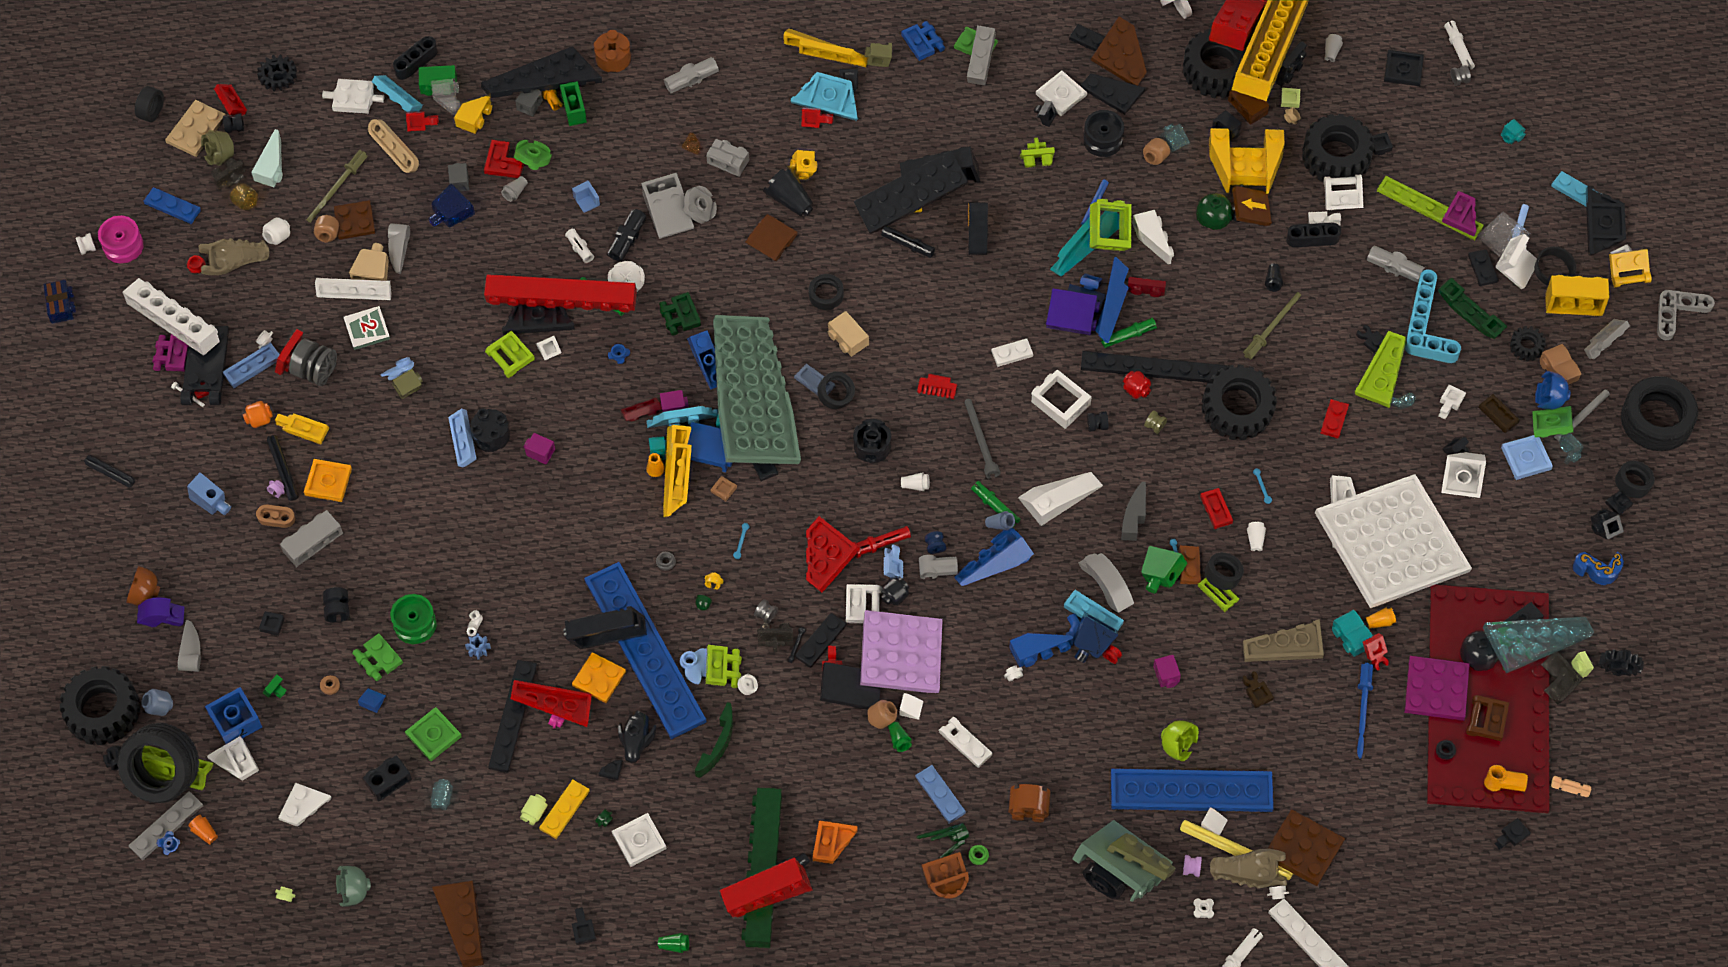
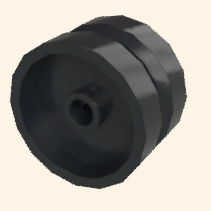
M1099 110L1090 114L1084 126L1083 143L1085 148L1091 154L1098 157H1109L1116 154L1123 145L1124 122L1122 118L1110 110Z
M1094 860V863L1090 862L1083 871L1085 880L1105 896L1111 899H1119L1125 891V885L1127 884Z

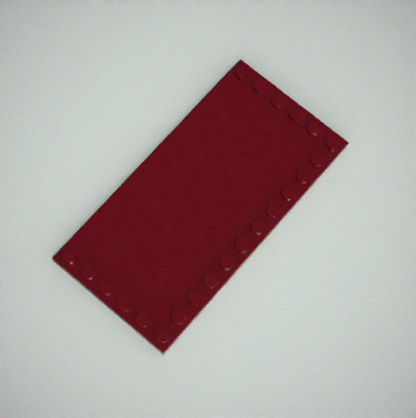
M1447 585L1430 586L1429 658L1464 663L1460 656V648L1468 634L1483 630L1494 635L1497 630L1502 629L1500 624L1530 602L1544 615V619L1517 637L1532 658L1531 660L1524 656L1513 641L1511 647L1504 649L1506 671L1503 670L1500 656L1495 666L1486 671H1477L1469 666L1464 721L1428 716L1427 804L1549 813V593ZM1478 695L1509 702L1502 741L1466 734L1474 705L1472 704L1473 696ZM1481 706L1477 727L1483 728L1487 706ZM1449 740L1455 745L1456 753L1452 759L1444 760L1438 757L1436 746L1440 741ZM1442 749L1443 752L1449 753L1448 749ZM1500 765L1506 771L1528 775L1525 792L1504 788L1498 791L1487 789L1484 781L1490 767Z

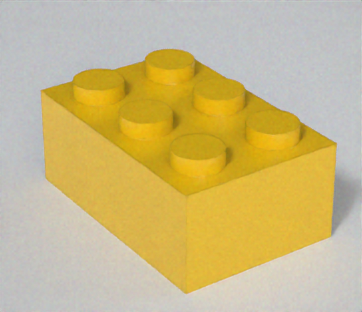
M1551 276L1546 291V313L1603 316L1609 300L1608 279L1601 277Z

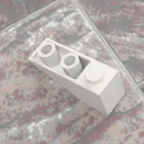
M1155 210L1133 215V226L1138 239L1167 264H1171L1174 252L1172 247L1168 246V236L1166 231L1162 230L1160 216L1156 215Z

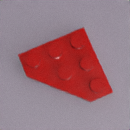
M818 516L806 530V538L808 539V548H806L808 572L806 573V580L823 593L858 553L860 548Z

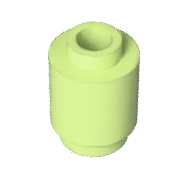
M538 794L535 796L530 795L521 810L520 818L534 825L535 822L540 820L548 806L545 803L546 799Z

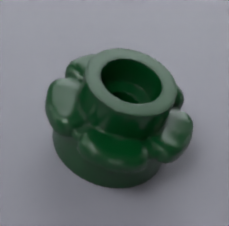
M606 809L602 811L595 819V822L599 824L598 827H601V825L606 827L612 821V811L609 812Z

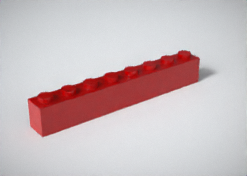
M486 275L484 296L486 302L492 305L506 303L510 306L524 304L529 307L541 305L547 308L559 306L565 309L576 307L584 310H592L594 308L601 309L602 311L619 310L621 312L635 311L637 288L635 283Z

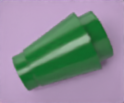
M899 722L891 723L888 728L893 748L897 749L898 752L908 750L912 745L911 738Z
M678 933L659 937L658 948L683 953L689 949V936Z

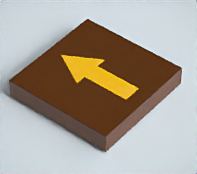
M1238 186L1232 189L1237 221L1269 226L1272 223L1268 194L1265 191Z

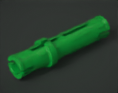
M1150 318L1140 323L1135 322L1132 326L1112 333L1109 343H1106L1101 337L1100 339L1104 348H1107L1132 337H1140L1145 332L1157 329L1155 320Z
M980 481L975 483L977 486H972L971 490L982 499L985 505L988 504L996 513L1004 511L1012 513L1017 524L1020 522L1021 518L995 496L996 494L993 491L990 492Z

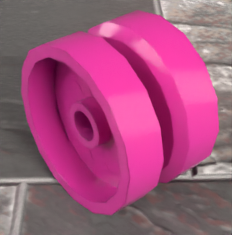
M122 215L113 216L107 219L99 228V242L104 254L112 262L128 263L135 260L141 254L144 247L143 239L137 224L131 218Z

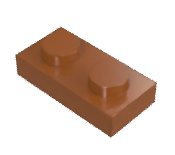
M1180 545L1179 553L1183 555L1187 562L1186 567L1180 574V584H1199L1201 582L1199 547Z

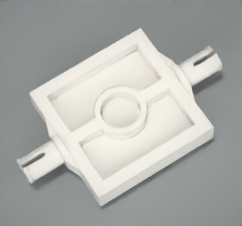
M338 79L334 92L323 91L322 94L323 99H333L332 109L339 112L369 114V109L373 102L384 103V95H374V83L372 81Z

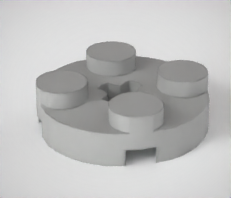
M703 186L687 190L684 197V213L701 224L714 218L717 206L716 202H713L711 196H713L711 192Z

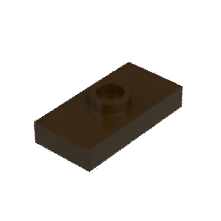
M1494 394L1479 404L1478 408L1504 433L1519 423L1520 419Z

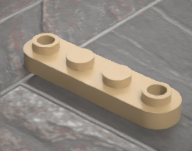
M371 120L368 125V132L404 172H415L418 169L419 161L412 151L383 120Z

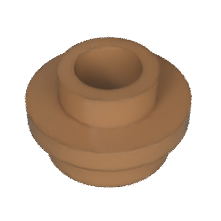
M331 675L324 677L320 682L321 691L327 695L336 693L340 688L338 678ZM329 682L333 683L332 686H326Z

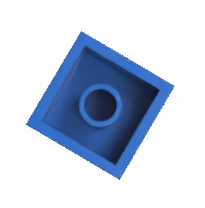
M241 687L205 706L225 744L239 736L244 738L262 728L257 714Z

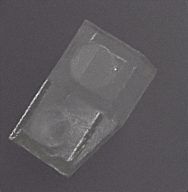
M455 78L431 81L433 100L452 115H456L461 107V102L457 100L456 94L459 93L458 82H455Z

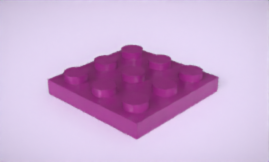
M1410 656L1404 713L1464 721L1469 663Z

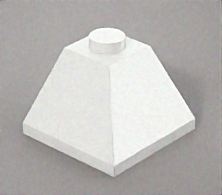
M1467 452L1447 455L1441 493L1480 498L1486 465L1485 455Z

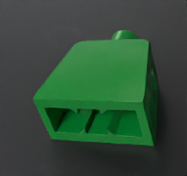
M1149 546L1141 571L1143 577L1148 582L1146 590L1155 594L1159 586L1172 587L1187 565L1183 555L1178 552Z

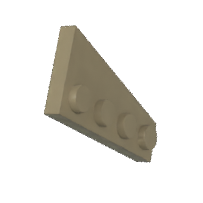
M1320 619L1307 625H1297L1296 628L1289 630H1279L1271 635L1265 634L1247 639L1242 644L1244 662L1318 659L1324 656Z

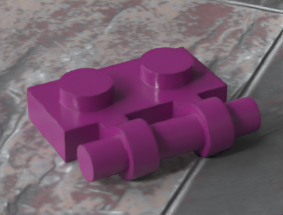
M172 334L170 341H166L165 335H159V339L155 344L156 354L152 360L154 364L153 370L160 371L161 365L165 364L166 371L185 372L188 345ZM166 349H168L167 356L163 355Z

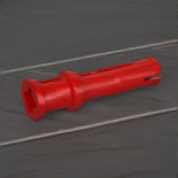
M905 526L904 528L874 538L869 536L866 540L857 543L854 541L853 543L860 548L856 558H861V555L869 552L875 553L878 548L910 538L909 528Z

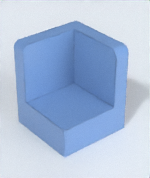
M589 181L572 188L573 197L584 213L600 205L599 196Z

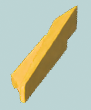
M788 29L784 32V44L799 47V53L862 67L867 65L865 55L857 53L853 49L840 47L793 29Z
M671 425L667 428L664 517L671 516L673 512L687 502L692 445H688L691 427Z

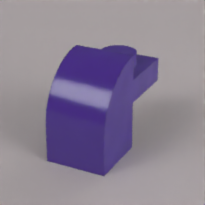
M168 598L147 599L138 605L137 623L150 627H156L162 622L174 626H182L184 622V606L170 603L171 599Z

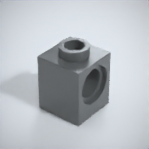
M534 89L531 90V93L525 94L522 91L515 101L517 111L533 117L543 101L542 91Z
M466 163L448 165L451 192L470 190Z

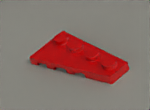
M517 680L513 681L511 700L585 727L588 725L592 694Z

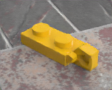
M294 413L288 417L278 414L275 419L276 425L283 427L282 429L286 433L318 444H322L329 430L326 424Z

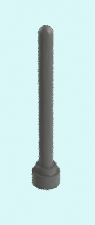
M966 399L965 406L986 464L984 473L988 479L991 478V474H995V477L1001 474L999 466L992 461L972 400Z

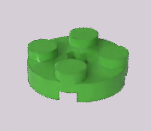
M522 140L516 145L514 158L528 165L530 169L538 170L539 167H544L550 163L551 150L541 142L534 141V143H528V140Z

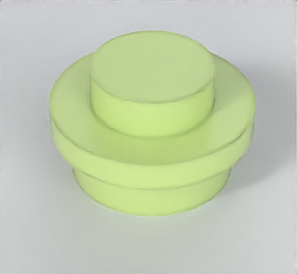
M285 887L275 891L277 899L292 902L296 895L292 894V889Z

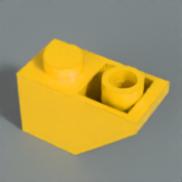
M484 96L463 103L454 117L456 127L474 134L478 129H481L484 125L482 113L490 115L492 111L490 97Z

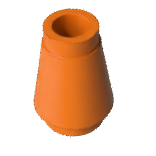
M198 815L188 825L192 833L209 845L218 838L206 817Z

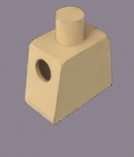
M374 243L371 250H360L349 272L351 279L387 281L389 260L387 253L382 252L383 246L381 244Z

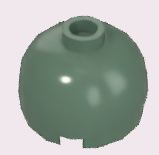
M339 866L338 870H341V874L336 875L337 895L340 893L343 898V903L339 904L342 907L357 905L364 900L367 891L370 890V879L366 878L365 873L356 866Z

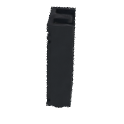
M632 606L626 607L627 610L609 611L570 620V622L566 620L563 632L569 642L579 649H586L647 635L645 616Z

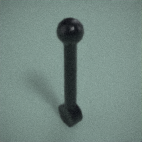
M799 627L798 637L787 660L789 663H792L801 637L806 632L805 627Z

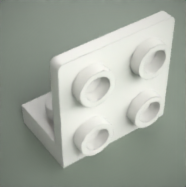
M1525 234L1510 239L1496 265V268L1520 289H1524L1534 272L1537 260L1536 257L1526 250L1529 238Z

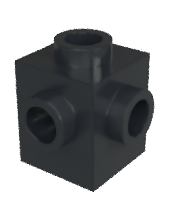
M1602 509L1597 514L1591 516V528L1596 535L1608 540L1624 532L1621 519L1617 513L1608 509Z

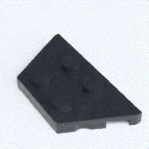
M1587 186L1588 254L1592 256L1625 241V203L1614 200L1607 194H1600L1592 190V187Z
M518 304L510 312L509 320L503 326L502 333L506 335L510 331L514 334L575 330V327L564 307L547 308L541 305L529 307L524 304Z

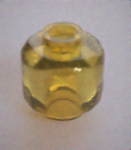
M241 183L232 189L230 199L238 208L249 210L256 205L258 195L253 188Z

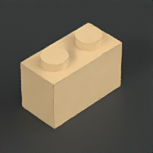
M847 311L828 323L829 337L833 341L837 340L840 349L851 357L869 345V336Z

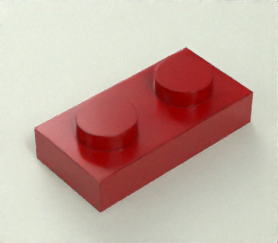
M216 85L214 90L229 115L239 113L244 115L247 112L246 107L232 85Z
M1330 400L1320 434L1339 439L1349 404Z
M1219 488L1201 493V500L1214 529L1233 523Z

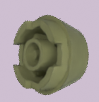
M209 130L208 133L201 136V147L205 146L207 156H204L209 165L215 164L220 166L233 157L234 144L227 132Z

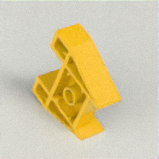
M1211 128L1209 157L1226 193H1229L1230 185L1243 184L1266 186V194H1269L1283 157L1284 130L1265 129L1264 148H1231L1229 129Z

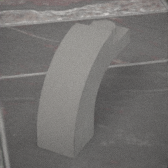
M1090 554L1078 562L1081 569L1091 575L1099 584L1110 608L1119 613L1134 604L1125 581L1104 554Z

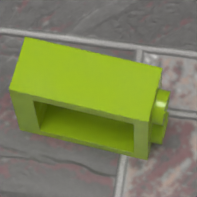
M1097 199V202L1090 204V248L1125 251L1131 248V204H1125V201H1114L1112 203L1108 202L1107 199ZM1100 210L1119 212V240L1100 238Z

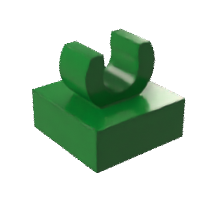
M276 675L262 694L269 698L273 693L281 699L287 691L280 686L283 679Z

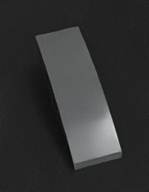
M1141 482L1128 503L1123 519L1121 540L1137 541L1138 524L1145 523L1146 482Z

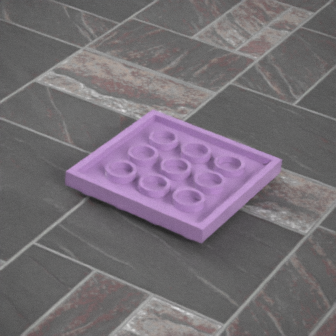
M865 610L860 685L939 693L942 619Z

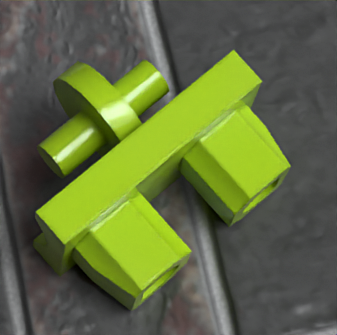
M1038 137L1034 138V143L1027 144L1029 150H1021L1020 156L1023 159L1025 168L1035 167V158L1041 157L1042 166H1051L1055 153L1054 147L1044 148L1046 147V142H1039Z

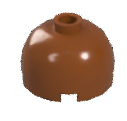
M138 566L126 603L140 605L147 599L158 597L161 587L157 586L158 579L152 571Z

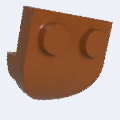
M960 852L921 864L927 885L937 896L955 898L964 892L969 881V875Z

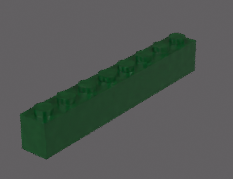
M757 788V795H753L752 806L756 807L755 813L751 814V825L754 826V832H750L749 844H753L752 851L748 852V863H751V870H747L746 878L777 865L782 802L781 789ZM774 904L748 912L743 916V921H747L746 928H742V940H745L746 947L770 948Z

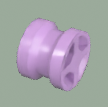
M1185 855L1183 875L1194 874V876L1199 877L1202 857L1191 858L1189 855Z

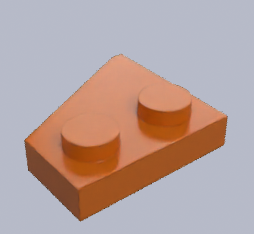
M819 821L813 861L833 864L857 833L858 826Z

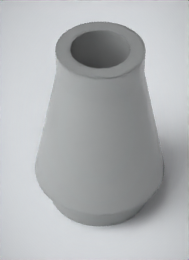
M1330 34L1325 39V60L1335 61L1343 45L1341 36Z
M520 176L518 179L503 186L502 196L510 202L516 200L528 184L527 180Z

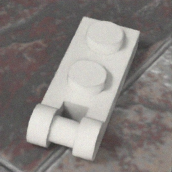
M952 717L946 726H942L938 730L943 737L978 768L992 756V752L964 728L955 717ZM954 729L958 731L955 736L951 734Z

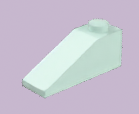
M276 129L252 170L254 181L271 187H275L276 183H279L283 176L281 137Z

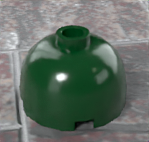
M1218 193L1204 196L1199 201L1196 209V217L1199 223L1212 230L1226 227L1233 215L1231 202L1227 197Z

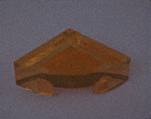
M690 132L682 148L698 155L700 152L699 140L695 134Z

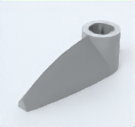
M391 223L388 228L389 257L395 272L401 274L410 236V226Z
M186 620L178 656V670L199 672L201 662L199 636L193 623Z

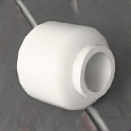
M281 218L272 219L263 226V238L269 244H280L290 236L289 223Z

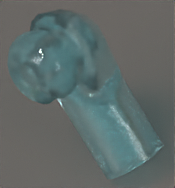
M1407 393L1400 398L1393 396L1391 405L1399 409H1405L1414 404L1416 397L1413 393Z

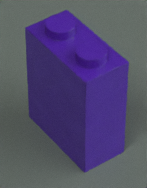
M1053 288L1046 328L1091 335V331H1095L1097 320H1094L1095 312H1099L1100 307L1097 296Z

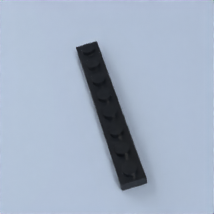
M1082 351L1081 370L1126 375L1131 371H1140L1146 377L1209 383L1210 378L1216 375L1218 370L1221 368L1226 370L1227 366H1229Z

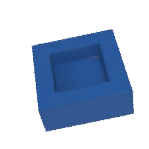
M1084 274L1081 277L1080 284L1084 285L1086 289L1095 290L1100 287L1102 278Z

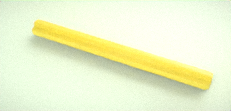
M1184 820L1181 824L1180 830L1232 855L1238 856L1253 851L1187 820ZM1278 866L1279 875L1285 876L1287 880H1290L1293 873Z

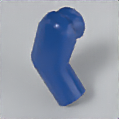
M1071 614L1067 617L1071 628L1066 635L1073 636L1074 640L1080 621L1076 614Z

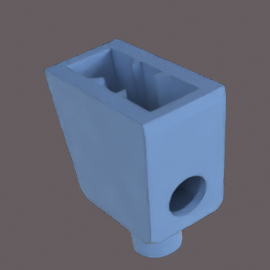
M199 473L187 486L189 499L212 515L217 510L226 515L231 509V506L225 502L224 492L202 473ZM206 493L211 495L213 498L207 497Z

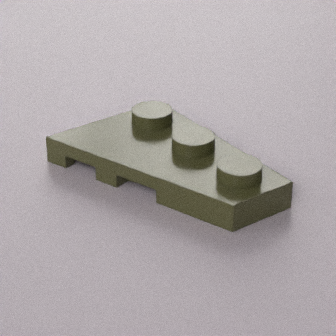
M1125 833L1111 843L1107 849L1112 854L1116 851L1124 855L1123 859L1128 862L1140 863L1143 870L1164 881L1176 869L1167 859L1161 858L1152 848L1144 846L1135 836Z

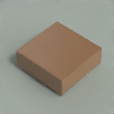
M721 476L710 491L724 501H727L736 490L737 485Z

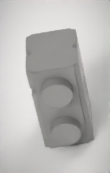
M715 139L706 155L708 164L739 177L749 162V152L743 147L737 148L731 145L727 140Z

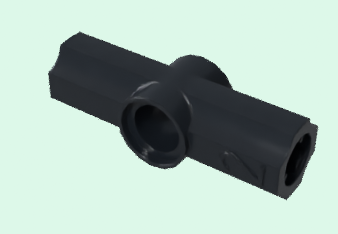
M632 210L624 225L619 226L615 235V241L608 251V256L618 262L623 261L630 247L634 246L633 243L635 239H638L639 231L647 218L641 210Z

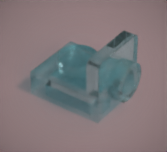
M1172 123L1163 128L1165 132L1160 134L1161 138L1165 136L1172 152L1190 143L1181 124L1174 126Z
M1571 433L1562 435L1559 441L1560 447L1564 452H1569L1564 463L1566 465L1571 461L1575 463L1582 456L1583 445Z

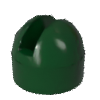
M697 595L695 604L699 610L705 611L710 607L712 599L704 595Z

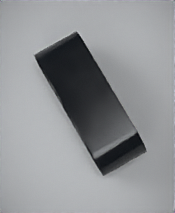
M425 36L395 59L393 62L395 76L400 80H405L418 71L419 67H423L438 53L435 39L431 36Z
M969 202L968 255H987L988 202Z
M1332 222L1292 225L1288 229L1286 242L1291 247L1336 245L1340 239L1341 227L1339 224Z

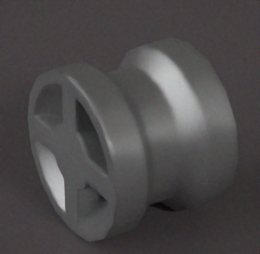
M1467 65L1450 70L1455 86L1460 85L1462 82L1469 83L1471 81Z
M764 599L757 606L754 616L757 618L761 617L765 623L769 624L771 619L777 614L778 607L769 605V602Z

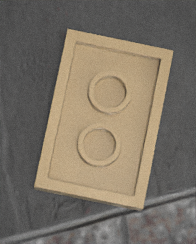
M195 100L165 141L197 157L204 148L201 147V136L208 133L209 130L216 131L223 122V115L226 114Z

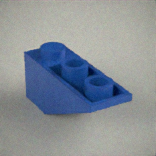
M706 330L687 338L711 390L717 387L715 348Z
M1027 633L1010 640L1009 648L1019 668L1022 666L1030 667L1037 661L1038 653H1040L1043 660H1046L1053 656L1051 648L1058 646L1060 652L1068 651L1073 646V636Z

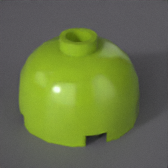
M1174 721L1161 733L1163 750L1173 759L1187 760L1192 753L1187 751L1193 742L1197 743L1198 727L1188 721Z

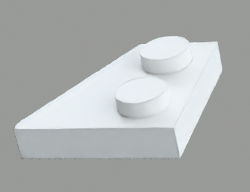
M241 736L207 755L208 759L242 781L259 771Z
M295 783L278 818L283 822L298 827L308 816L313 815L326 802L328 803L331 800V796Z

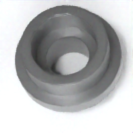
M662 552L656 558V564L661 570L667 571L675 566V557L670 552ZM668 559L669 563L664 564L662 561Z

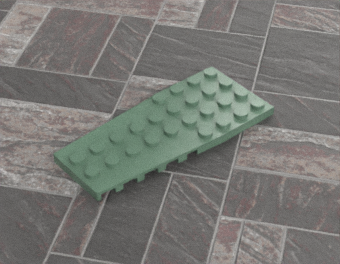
M715 315L713 320L718 414L726 462L799 464L801 461L793 409L789 394L785 390L786 382L780 371L782 367L777 359V347L773 343L772 338L774 335L769 328L768 323L770 320L768 317Z

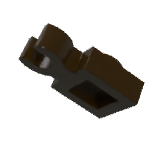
M1255 671L1251 674L1253 680H1248L1245 675L1243 676V684L1250 687L1246 689V693L1255 708L1273 700L1274 697L1264 681L1258 682V675Z

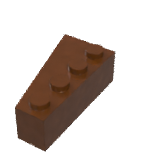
M473 881L432 887L462 966L474 967L484 965Z

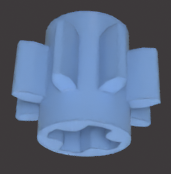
M479 634L469 637L470 644H465L466 650H469V656L475 655L478 660L482 655L488 656L486 649H491L490 643H487V637L482 638Z

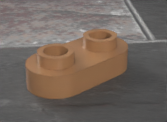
M262 505L256 511L257 519L262 525L288 528L295 522L294 512L288 507ZM270 514V517L264 518V515ZM284 517H289L286 521L282 520Z

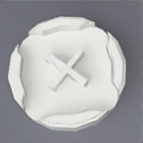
M632 261L619 262L608 272V281L635 283L637 291L644 284L645 275L643 269Z

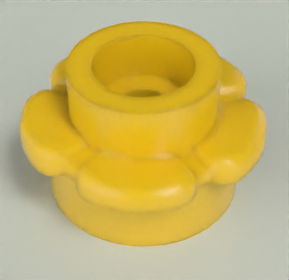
M710 573L705 576V586L711 588V583H715L714 589H719L721 584H723V579L717 573Z

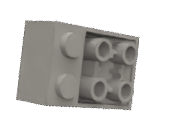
M677 173L641 183L643 197L659 239L694 229L691 217L686 215L683 210L685 196Z

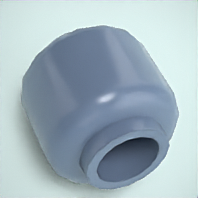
M151 689L143 695L142 707L148 714L164 716L172 709L173 700L169 692Z

